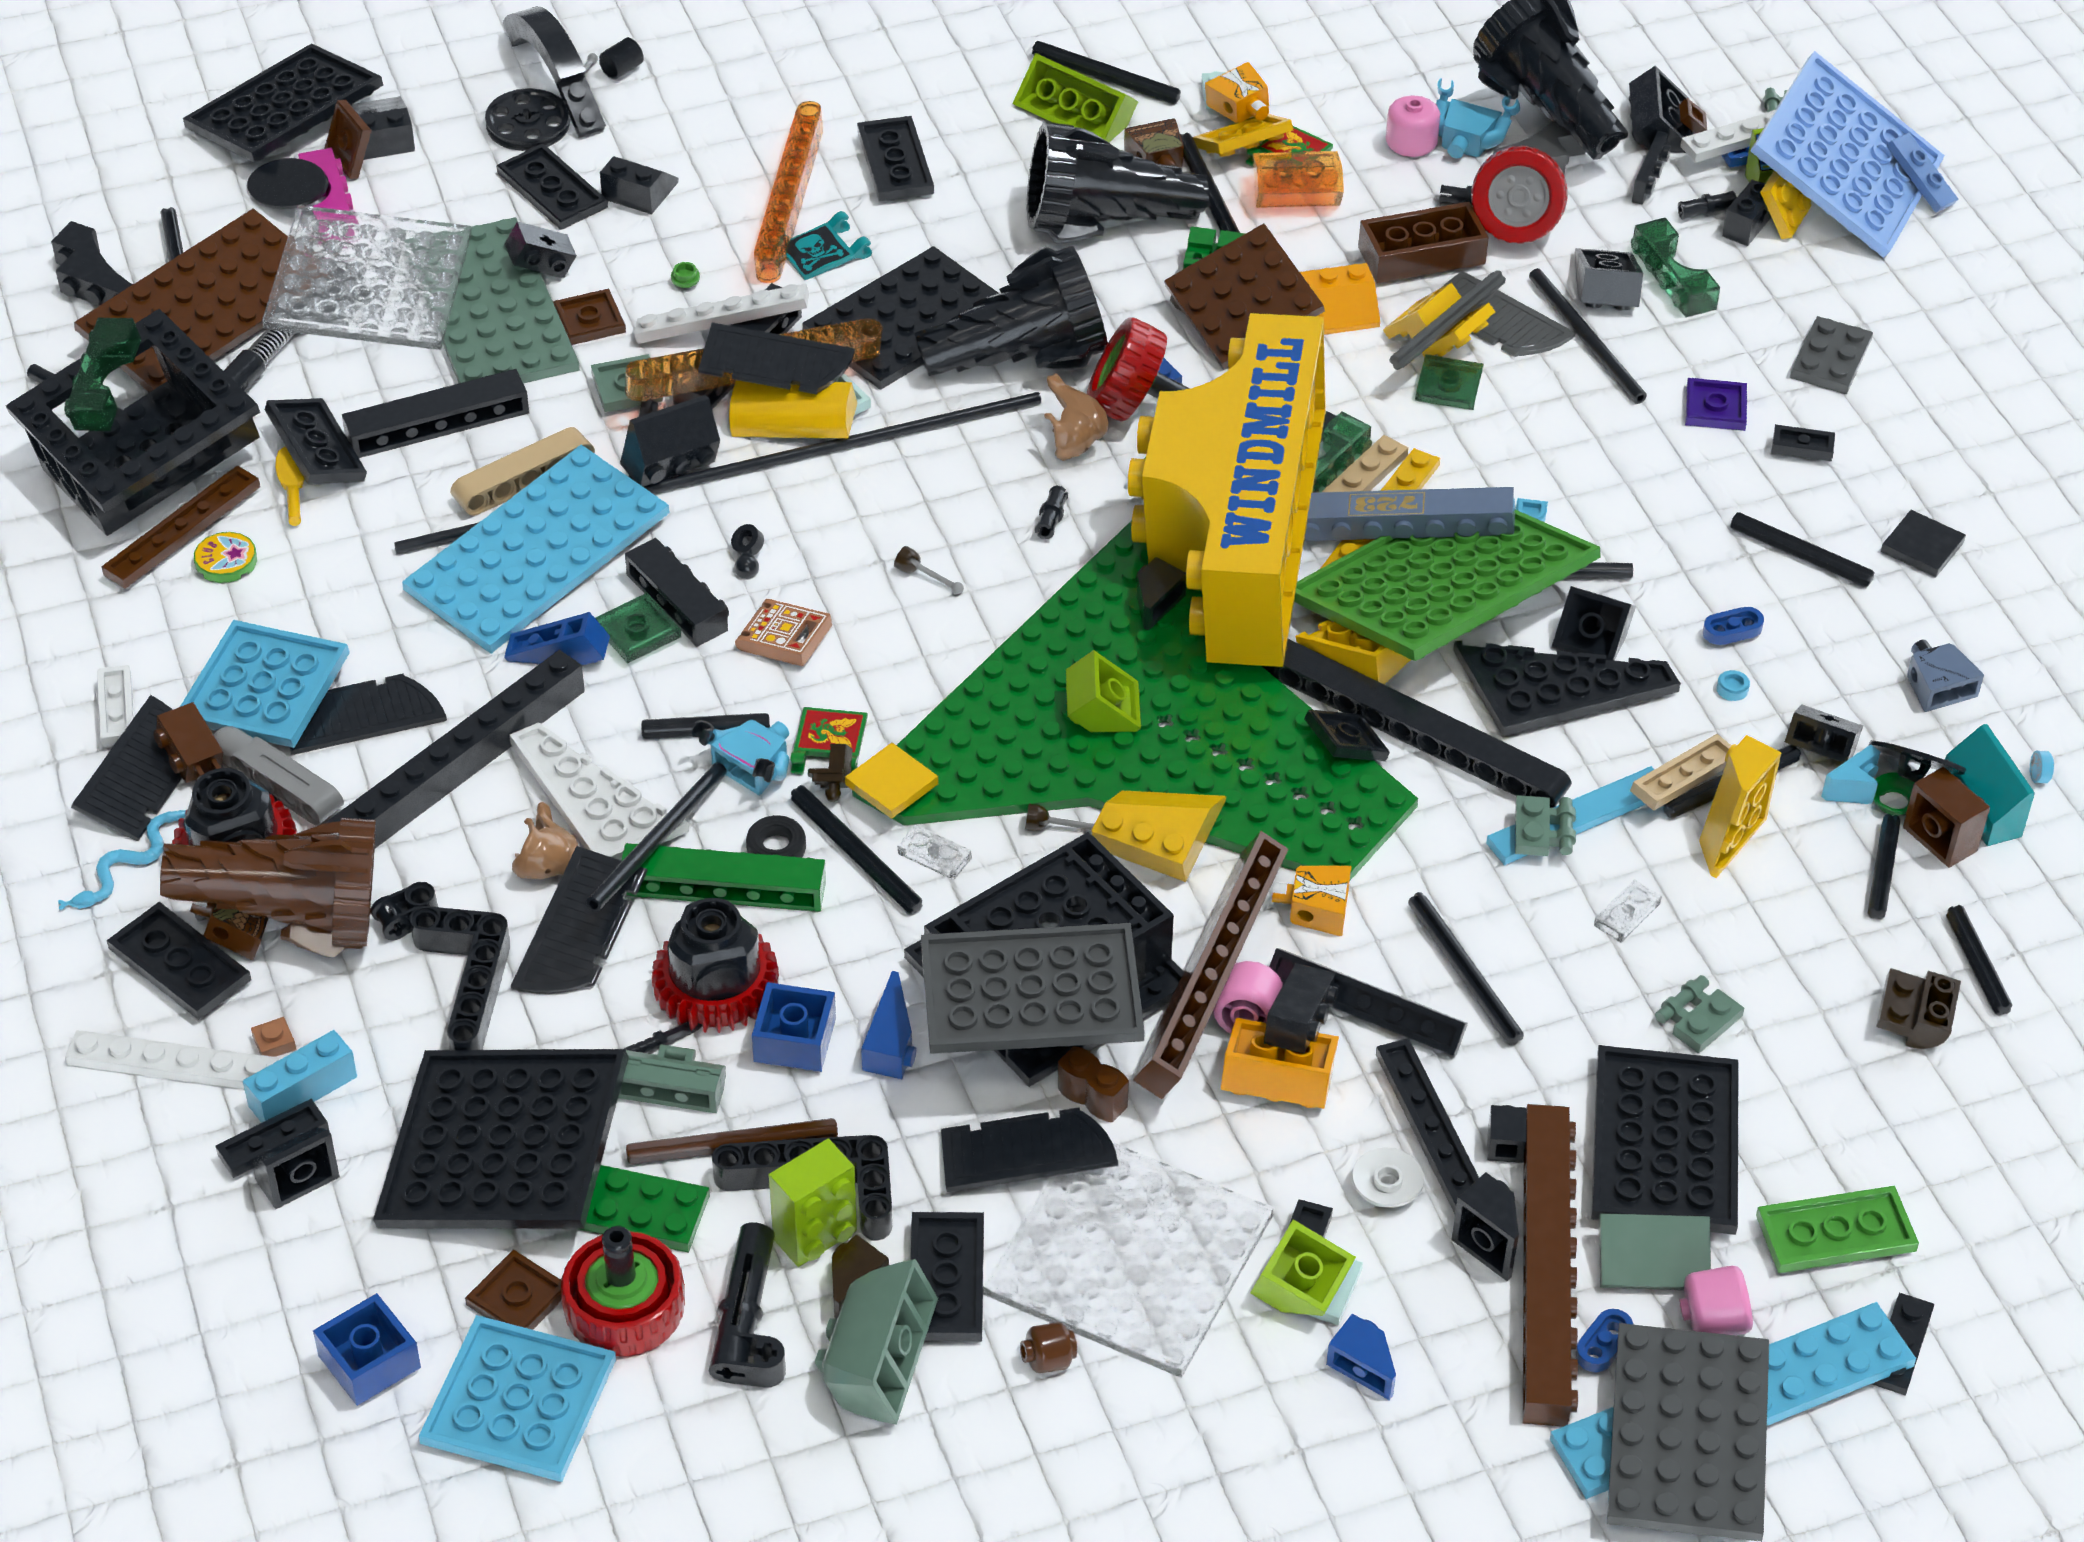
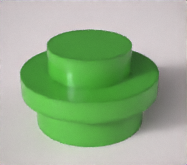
M680 262L674 266L671 272L672 283L681 288H690L700 280V272L691 262Z

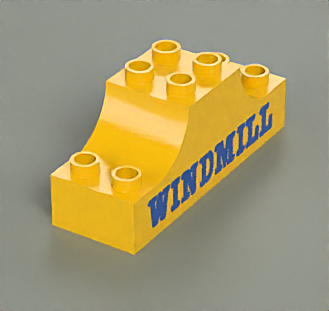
M1250 313L1246 337L1230 339L1228 371L1216 379L1197 387L1178 391H1160L1155 416H1140L1137 451L1139 454H1146V458H1131L1128 471L1129 496L1141 497L1144 505H1134L1131 525L1132 541L1147 543L1148 564L1155 557H1158L1186 572L1187 589L1202 591L1203 597H1192L1189 631L1190 635L1205 636L1206 662L1283 667L1311 493L1313 492L1326 414L1324 317Z

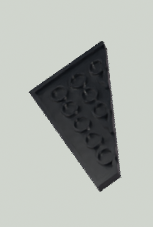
M1463 640L1454 641L1453 646L1455 655L1502 736L1677 693L1681 685L1667 661H1644L1639 658L1629 657L1628 662L1606 660V655L1570 653L1562 650H1557V654L1535 652L1533 647L1500 646L1494 643H1486L1485 647L1463 645Z

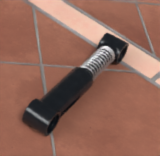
M288 297L283 298L276 308L275 321L263 332L248 350H242L223 371L246 392L265 371V364L277 354L280 348L298 332L303 334L310 332L316 321L315 307Z

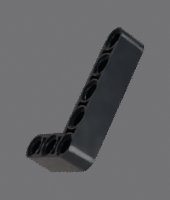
M433 906L416 908L410 915L412 938L416 948L427 952L468 956L447 1029L450 1050H483L510 951L507 919L502 914L494 912Z
M877 1135L728 1143L720 1145L712 1153L713 1179L718 1188L725 1191L770 1189L769 1174L829 1138L855 1166V1183H857L859 1218L862 1234L870 1240L878 1241L885 1239L892 1232V1197L888 1146L882 1137Z

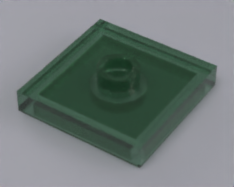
M1425 354L1415 401L1474 410L1484 364Z
M648 593L595 617L610 635L609 644L626 663H630L681 638V629Z

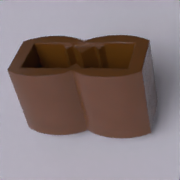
M1073 1046L1058 1061L1057 1087L1064 1097L1072 1102L1085 1105L1092 1115L1106 1122L1113 1123L1128 1108L1129 1080L1120 1070L1107 1064H1101L1093 1053Z

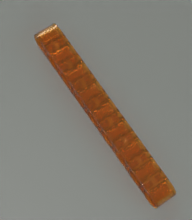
M815 101L802 102L796 108L755 245L754 262L756 278L763 283L776 282L782 276L789 244L794 235L823 135L821 105Z
M869 318L779 335L855 348L852 360L854 362L874 358L879 355L883 328L880 322ZM704 348L630 362L625 372V394L631 400L645 401L731 385L739 380H733L732 373L724 372L723 378L698 373Z

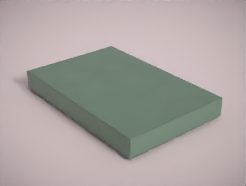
M1600 1213V1288L1684 1290V1281L1688 1274L1711 1269L1710 1217Z

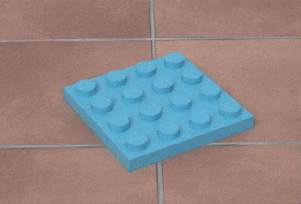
M233 620L180 707L194 702L211 730L216 731L225 726H233L252 738L259 737L269 743L294 748L350 654L348 645Z
M476 1315L419 1434L420 1444L562 1482L616 1362V1353L608 1349Z

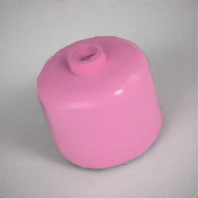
M1409 95L1396 99L1389 106L1385 139L1389 148L1395 153L1407 157H1419L1430 153L1438 143L1441 115L1438 106L1423 96Z
M1243 961L1235 963L1213 1010L1214 1017L1219 1026L1231 1034L1236 1018L1266 1023L1268 1012L1283 987L1280 977L1270 967L1259 962Z
M1738 1266L1698 1271L1686 1276L1684 1281L1685 1298L1679 1299L1683 1320H1690L1693 1331L1737 1336L1747 1334L1752 1330L1753 1316L1749 1293L1742 1270Z

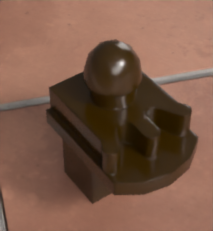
M830 744L828 768L808 769L807 775L812 778V782H815L814 785H820L822 789L827 788L825 796L829 802L838 801L841 796L840 788H849L845 785V776L851 773L853 749L847 744Z

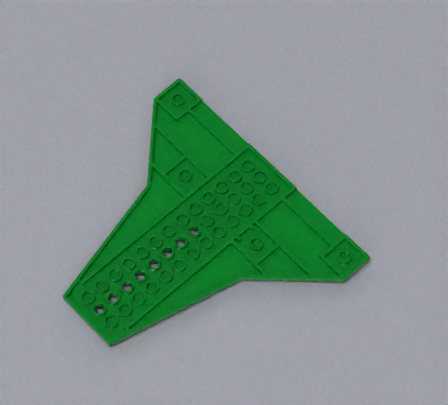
M1132 520L896 745L938 776V785L892 818L904 826L1028 813L1029 803L1043 806L1047 811L1088 806L1102 810L1104 804L1121 791L1226 796V801L1205 843L1241 854L1256 835L1262 831L1288 848L1281 867L1296 871V868L1299 866H1351L1350 881L1418 807L1419 799L1374 760L1333 757L1304 720L1308 710L1313 709L1262 666L1206 662L1205 636L1190 635L1189 631L1192 597H1203L1201 590L1187 589L1186 585V596L1149 631L1144 629L1137 601L1136 576L1142 566L1148 565L1147 543L1132 541ZM1095 650L1136 679L1139 683L1141 729L1136 732H1089L1081 725L1075 724L1067 714L1066 669ZM1165 722L1171 724L1172 726L1165 725L1164 727H1160L1159 724ZM1195 737L1198 740L1192 739L1190 740V742L1186 741V738ZM1221 751L1224 752L1225 755L1218 754L1217 756H1214L1213 752ZM1245 765L1251 767L1252 769L1246 768L1242 771L1239 768L1240 766ZM1268 780H1275L1279 784L1272 783L1271 785H1268L1266 783ZM852 790L854 798L881 812ZM1294 795H1303L1307 799L1299 798L1298 800L1294 799ZM1328 809L1333 811V813L1328 812L1324 815L1321 814V810ZM1350 824H1357V825H1359L1361 828L1355 827V828L1352 830V829H1349V825H1350Z

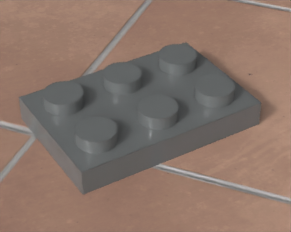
M1817 316L1791 369L1790 378L1847 395L1872 341L1873 332Z

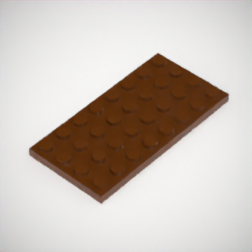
M252 208L74 322V329L97 348L157 309H160L214 361L275 321L276 308L283 298L288 297L303 302L334 281V273L257 210ZM152 347L119 367L148 392L167 382Z

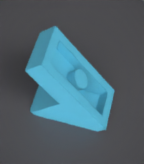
M1870 744L1828 773L1821 797L1826 801L1871 804L1874 801L1878 785L1874 777L1879 769L1877 764L1881 751Z

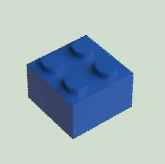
M767 982L752 1032L753 1062L822 1072L836 1021L835 992Z
M378 1293L312 1330L318 1357L356 1406L421 1368L417 1342Z

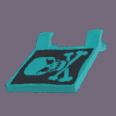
M844 211L837 212L828 222L777 244V248L804 280L818 276L855 258L865 259L872 255V250L868 247L871 245V241L867 237L858 238L848 247L837 234L849 231L850 224L845 221L849 219V216Z

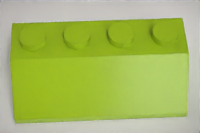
M1035 53L1012 104L1052 123L1083 128L1110 142L1128 126L1139 101Z

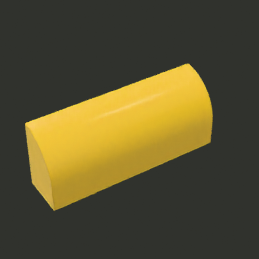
M735 381L729 408L732 437L849 438L857 407L852 382H834L815 395L799 392L800 386L791 384V388L788 390L750 382Z

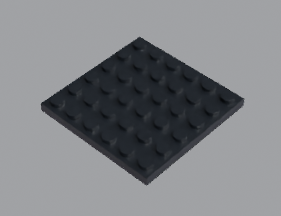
M425 1050L373 1218L376 1227L401 1229H584L629 1058L626 1050Z

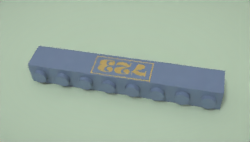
M1514 487L1311 493L1304 541L1377 539L1381 536H1391L1392 539L1410 538L1413 534L1414 538L1454 537L1456 532L1459 536L1466 537L1473 536L1477 531H1479L1480 536L1500 535L1503 533L1514 534Z

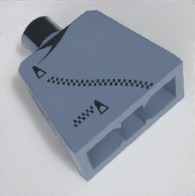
M1921 639L1913 644L1911 647L1913 655L1911 656L1907 677L1924 712L1979 696L1984 674L1954 644L1947 643L1932 648L1926 639Z

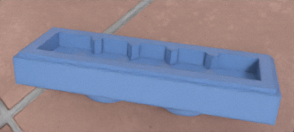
M1910 132L1891 140L1886 145L1935 213L1954 205L1959 200Z

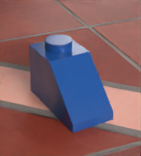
M1352 1313L1329 1342L1326 1365L1390 1401L1394 1395L1396 1372L1385 1333L1372 1321L1362 1319Z

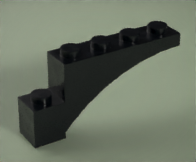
M70 221L51 241L55 261L60 265L56 269V275L61 293L88 301L93 305H102L133 285L119 275L103 258L94 228Z

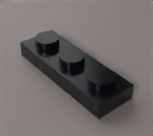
M1657 132L1635 179L1633 203L1643 205L1647 194H1653L1656 184L1655 178H1660L1664 162H1667L1670 156L1671 145H1667L1669 133Z
M311 1098L215 1145L218 1157L232 1178H235L253 1169L251 1159L260 1155L263 1151L272 1149L291 1140L297 1134L305 1133L315 1127L329 1130V1125Z
M1899 1292L1890 1321L1916 1357L1915 1365L1907 1370L1905 1367L1892 1372L1889 1377L1872 1383V1385L1906 1396L1932 1316L1934 1303Z

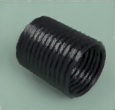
M629 37L624 38L599 55L600 67L611 79H618L642 64L644 60L640 45Z

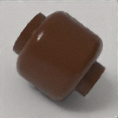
M1061 1322L1030 1327L1026 1333L1025 1340L1020 1342L1022 1361L1029 1363L1032 1370L1039 1374L1068 1369L1072 1359L1077 1357V1342L1074 1332L1067 1330L1066 1326Z

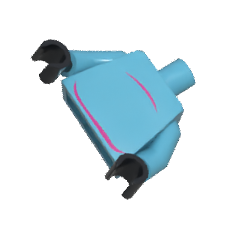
M703 720L696 721L691 736L699 737V743L703 746L711 745L712 765L716 762L723 764L727 770L726 776L759 796L772 781H782L786 778L789 756L787 755L785 739L790 733L782 722L776 721L771 727L766 728L755 720H748L740 726L718 730L714 729L713 725Z

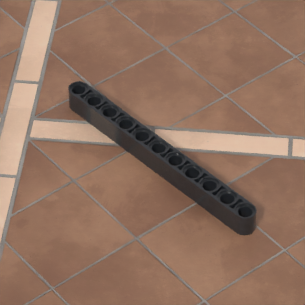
M1290 639L1287 641L1283 667L1262 666L1281 683L1343 713L1361 714L1370 726L1514 796L1550 798V808H1554L1572 785L1569 775L1560 768Z

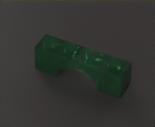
M1664 217L1635 225L1633 238L1631 239L1632 251L1639 256L1645 264L1647 271L1652 273L1658 281L1660 288L1669 295L1674 306L1679 308L1686 318L1717 310L1721 287L1707 269L1689 268L1673 259L1676 256L1679 234L1667 218Z
M98 317L94 329L90 331L89 344L86 352L81 356V366L78 375L73 379V389L70 398L65 401L64 406L65 415L70 419L74 430H111L118 407L110 388L103 385V382L113 370L135 360L141 337L133 318Z
M1341 411L1324 427L1323 450L1326 454L1318 458L1312 493L1322 492L1372 446V440H1370L1372 426Z

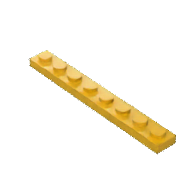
M1413 448L1380 491L1422 489L1440 466L1441 458ZM1375 539L1342 540L1321 568Z

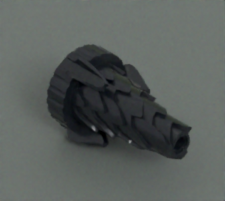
M1510 0L1487 19L1473 43V58L1478 64V79L1481 83L1513 100L1518 98L1520 90L1524 97L1532 105H1537L1547 118L1557 123L1560 127H1565L1593 160L1601 159L1603 155L1613 150L1620 140L1628 137V131L1612 112L1615 107L1597 86L1599 81L1588 67L1590 61L1576 45L1580 38L1575 13L1569 0Z
M1043 122L1037 132L1029 168L1026 198L1028 226L1036 232L1047 233L1055 243H1066L1085 240L1094 236H1103L1104 227L1098 221H1106L1107 219L1130 220L1141 218L1157 220V216L1186 220L1197 219L1200 213H1203L1208 206L1207 175L1182 172L1181 167L1155 164L1153 161L1133 156V154L1119 150L1098 135L1083 128Z
M1046 246L1040 248L1006 276L1009 285L1001 287L999 289L1000 293L974 302L973 308L967 309L947 322L914 333L928 376L944 373L955 368L957 372H961L976 366H993L1012 359L1013 363L1033 356H1036L1034 359L1037 368L1070 370L1087 367L1093 355L1104 351L1108 340L1091 283L1074 246L1058 251Z

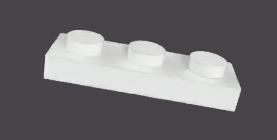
M129 664L97 669L102 747L114 746L134 718L132 677Z

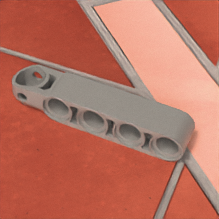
M233 726L222 727L213 734L224 752L223 764L245 774L247 778L272 793L278 801H282L284 806L311 824L319 826L344 805L342 795L332 784L259 737L252 738Z

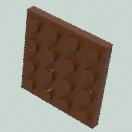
M1265 223L1164 280L1165 287L1223 370L1228 368L1230 339L1246 337L1250 313L1316 317L1325 312L1322 302Z

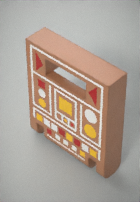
M765 599L762 607H759L741 632V635L735 640V645L744 652L804 666L832 627L831 615L789 603ZM807 625L808 637L803 643L796 642V639Z

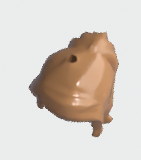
M1055 373L1047 377V383L1064 410L1060 421H1057L1051 413H1045L1044 417L1050 420L1054 427L1052 429L1056 446L1054 454L1057 459L1065 461L1085 453L1095 440L1102 438L1108 431L1109 422L1106 411L1095 398L1065 384L1060 376Z
M540 802L537 805L536 826L531 818L524 820V823L528 825L529 834L520 854L515 853L516 858L512 862V871L521 879L542 880L558 874L563 875L576 846H579L574 835L553 822L550 807L546 803Z

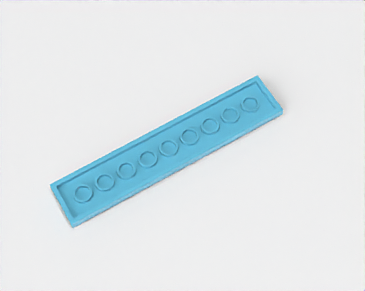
M1878 1302L1769 1344L1767 1426L1887 1378L1892 1372L1905 1367L1906 1370L1914 1367L1916 1357ZM1613 1407L1551 1431L1550 1434L1551 1443L1586 1499L1609 1490Z

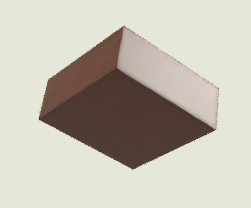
M1689 98L1679 104L1680 121L1695 134L1706 131V113Z

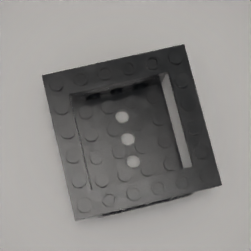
M157 309L5 405L8 413L25 430L43 471L106 536H109L260 438L253 420L254 416L261 413L258 404L160 309ZM151 347L154 349L167 382L78 438L52 411Z
M1089 832L924 925L925 935L1045 928L1041 925L1043 922L1056 923V927L1131 923L1137 976L1141 980L1138 984L1143 1018L1170 1003L1184 973L1172 960L1174 914ZM921 940L904 949V958L924 978ZM1100 1044L1073 1046L1081 1047L1090 1051ZM1073 1046L994 1051L1030 1087L1057 1071L1058 1061Z

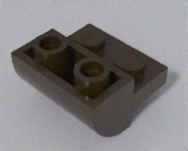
M1890 968L1886 975L1876 1027L1907 1037L1905 1043L1907 1047L1927 1049L1943 1044L1952 1032L1961 981L1929 970L1925 977L1921 978Z

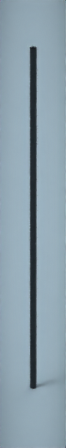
M1034 392L850 435L849 438H837L670 477L658 483L646 485L644 488L653 494L1040 404L1041 395L1039 392ZM478 523L394 542L396 554L455 541Z

